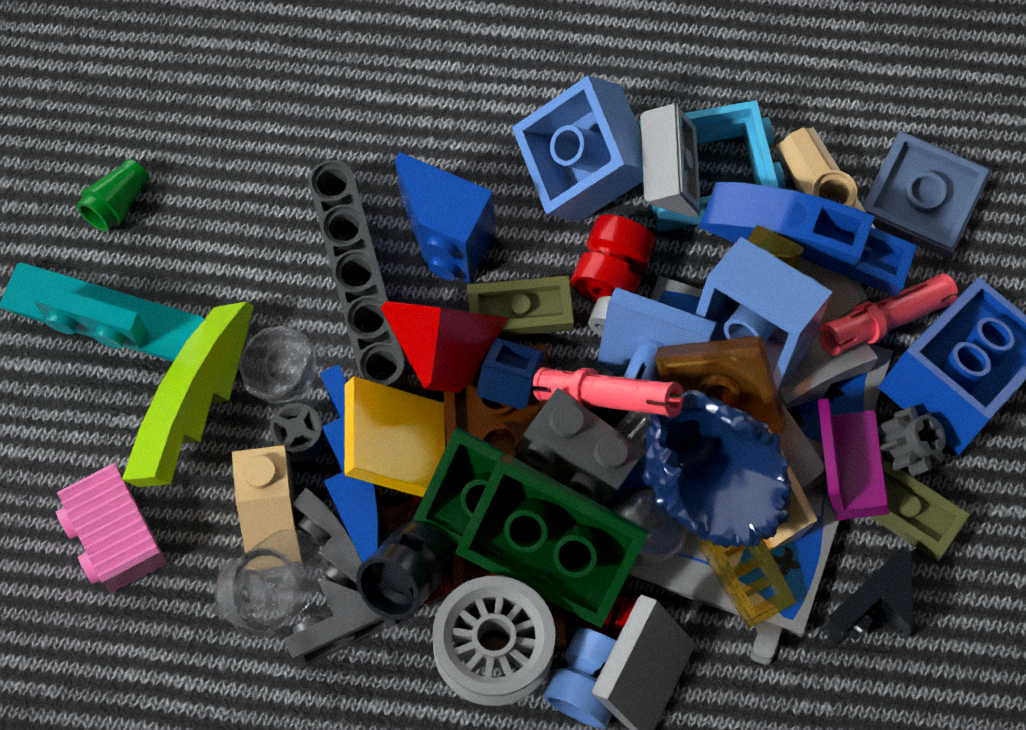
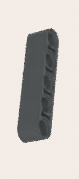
M337 160L324 161L312 170L309 177V186L360 378L405 391L408 385L405 361L400 343L380 308L388 301L354 174L344 162ZM332 186H341L345 188V190L337 196H327L323 194L328 188ZM344 230L357 232V235L348 241L335 239V236ZM357 274H364L370 277V280L362 286L353 287L346 284L352 276ZM371 319L379 320L383 323L379 330L373 333L361 332L358 329L363 322ZM382 365H388L396 369L395 373L386 380H377L370 376L375 368Z

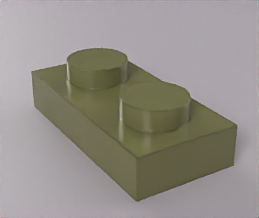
M569 275L467 285L469 312L509 318L497 337L574 330Z
M882 458L889 514L871 516L870 518L939 562L970 514L903 470L894 471L892 469L893 464Z

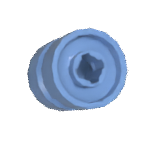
M577 628L564 653V658L568 665L566 668L555 670L543 694V699L567 716L588 726L605 730L613 714L592 694V689L616 640L591 629Z

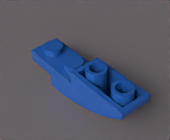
M716 182L698 227L734 243L740 237H743L793 267L799 258H802L895 297L898 296L904 287L917 248L915 244L871 227L875 218L874 215L821 197L788 189L748 183Z

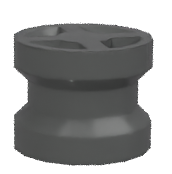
M302 403L287 404L280 408L272 417L270 424L271 438L275 446L285 445L292 464H308L316 460L324 451L326 437L322 428V421L316 410L309 405ZM303 437L308 439L303 440L301 442H297L296 445H294L295 441L298 439H301Z

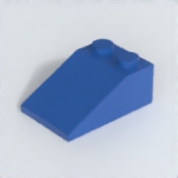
M978 277L904 352L878 388L902 409L914 406L918 417L931 412L933 417L944 428L946 435L945 445L959 456L1026 381V315Z

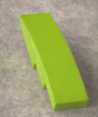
M246 301L214 307L204 319L205 321L198 326L185 342L161 381L139 428L122 478L123 481L136 487L170 485L172 483L181 445L201 442L210 404L230 400L254 305Z

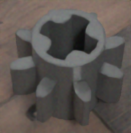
M914 406L894 413V419L881 424L884 433L880 439V449L883 457L893 464L892 469L894 471L908 466L911 476H916L930 471L931 464L945 458L942 453L946 443L945 431L941 423L933 417L931 412L918 417Z

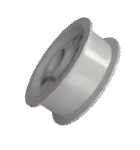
M484 576L472 579L457 587L441 604L434 620L432 633L434 659L441 677L456 694L480 705L502 706L524 699L541 685L553 661L556 634L554 620L547 604L531 587L509 577ZM495 605L494 613L488 614L485 606ZM503 606L512 609L507 616L502 615ZM476 609L479 619L477 620L469 612ZM521 616L526 619V621L515 625ZM461 623L467 629H460L457 626ZM498 631L508 638L509 643L501 650L491 651L485 649L479 643V639L487 632ZM534 634V639L523 638L527 635ZM453 642L462 643L464 645L454 648ZM520 652L531 653L532 655L530 659H528ZM472 657L466 666L461 663L462 660ZM509 662L513 663L519 670L512 673ZM481 665L486 667L484 676L476 674ZM494 668H500L503 677L492 678Z

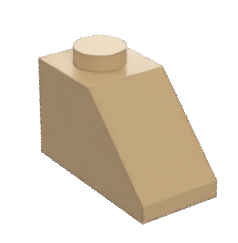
M285 445L233 451L232 462L236 506L249 571L302 564L299 530L296 525L298 519L292 504L296 500L293 466Z

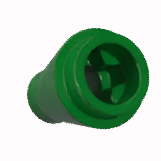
M127 159L120 167L81 191L82 199L77 203L79 213L90 225L100 231L106 232L111 226L118 227L141 188L149 180V175L139 163L132 159Z

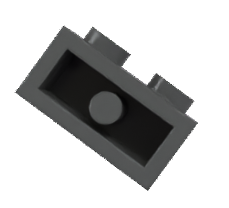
M559 388L555 390L513 449L554 480L602 506H605L617 492L645 452L637 444Z

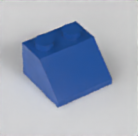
M399 152L395 159L401 200L424 263L428 265L430 271L443 279L454 281L456 278L470 283L496 234L493 191Z

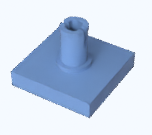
M616 287L608 303L597 363L614 373L623 375L624 378L678 382L681 384L684 393L689 390H699L716 322Z

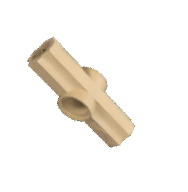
M803 127L794 131L776 145L775 154L798 192L817 197L835 196L842 204L866 212L857 198L858 189L855 181L850 175L840 171L814 127Z

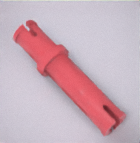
M941 273L923 283L901 291L897 297L891 295L879 302L872 303L867 301L856 305L852 313L837 320L824 323L819 327V332L822 333L819 335L821 346L829 355L836 356L866 341L869 344L876 343L882 340L886 333L892 329L910 323L937 309L951 305L958 298L952 295L958 293L956 283L948 274Z
M543 367L537 371L533 380V386L548 387V390L537 389L533 391L538 400L548 401L555 390L559 388L588 410L590 408L603 407L659 414L672 418L680 414L684 404L683 397L669 396L670 393H684L681 384L678 382H659L599 375L598 371L593 368H581V370L578 369L572 372Z

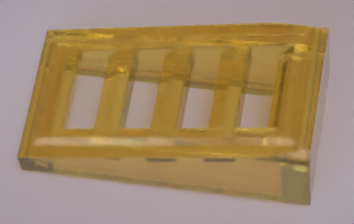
M692 533L705 559L747 628L797 603L764 539L761 538L759 546L747 547L752 558L732 568L727 558L746 549L745 546L722 548L720 545H714L710 540L704 541L696 536L695 533ZM759 567L764 576L742 587L738 577ZM771 586L775 595L752 607L748 597Z

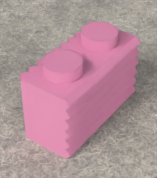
M115 463L58 491L57 494L64 507L56 511V515L69 539L79 536L86 552L79 555L78 559L92 585L101 581L110 593L117 592L120 588L126 587L129 583L136 582L139 578L145 577L148 573L155 572L158 568L164 567L167 564L127 482L122 480L123 475Z

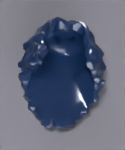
M689 390L681 395L684 398V404L680 414L676 417L671 418L665 415L651 414V423L648 425L646 432L647 444L645 453L647 462L643 481L647 486L654 488L656 494L655 504L659 508H666V512L670 517L676 518L688 531L694 532L702 540H710L714 545H722L724 548L729 546L741 547V545L746 548H753L760 545L761 538L767 540L776 535L778 524L788 521L789 515L786 510L790 507L789 497L791 496L792 489L790 485L792 483L787 473L788 460L781 453L780 437L777 433L771 434L768 431L769 426L767 423L754 419L748 410L731 408L721 400L698 390Z

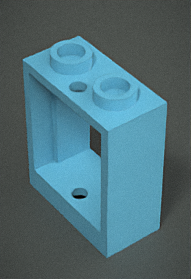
M757 100L685 113L696 126L697 144L744 136L755 184L785 189V179L781 163L772 162L769 147L774 145L772 125L768 117L761 118ZM639 121V124H638V127H639V129H640V132H641V121ZM710 196L700 197L701 212H699V216L695 217L651 205L657 232L700 225Z

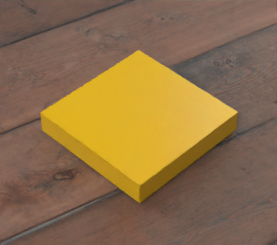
M353 376L345 384L344 476L423 497L446 449L444 403Z

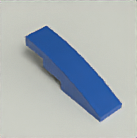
M338 364L320 373L325 390L339 419L322 426L327 443L342 472L324 480L342 524L363 563L382 545V524L376 484L344 476L346 380Z

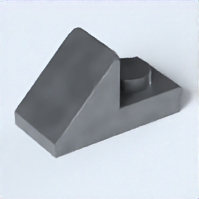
M317 578L333 616L323 620L322 616H316L299 623L293 628L294 634L284 638V641L299 670L396 625L395 620L383 618L373 612L364 603L358 591L322 578Z

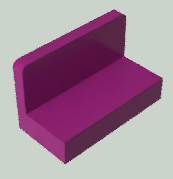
M829 398L818 399L828 492L835 521L889 514L875 410L833 416Z

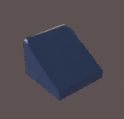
M495 338L481 368L477 395L481 398L517 409H525L534 388V376L541 368L545 352Z

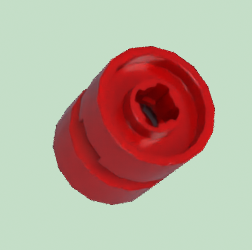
M611 214L600 215L596 218L586 242V248L589 252H585L580 256L571 278V286L581 296L594 303L597 302L599 297L612 296L616 287L637 294L642 282V277L638 272L647 269L657 245L656 237L645 226L628 218Z

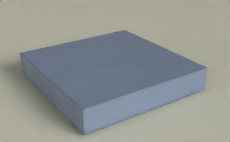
M900 130L863 204V208L866 213L875 216L873 221L875 227L947 259H951L992 170Z

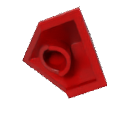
M386 301L380 307L424 389L460 393L466 387L491 348L495 338H497L509 319L447 308Z

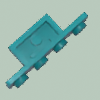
M18 263L0 302L1 310L43 322L56 331L65 334H74L76 332L92 337L97 342L111 348L121 349L125 347L174 362L185 342L198 326L205 321L202 316L25 263Z

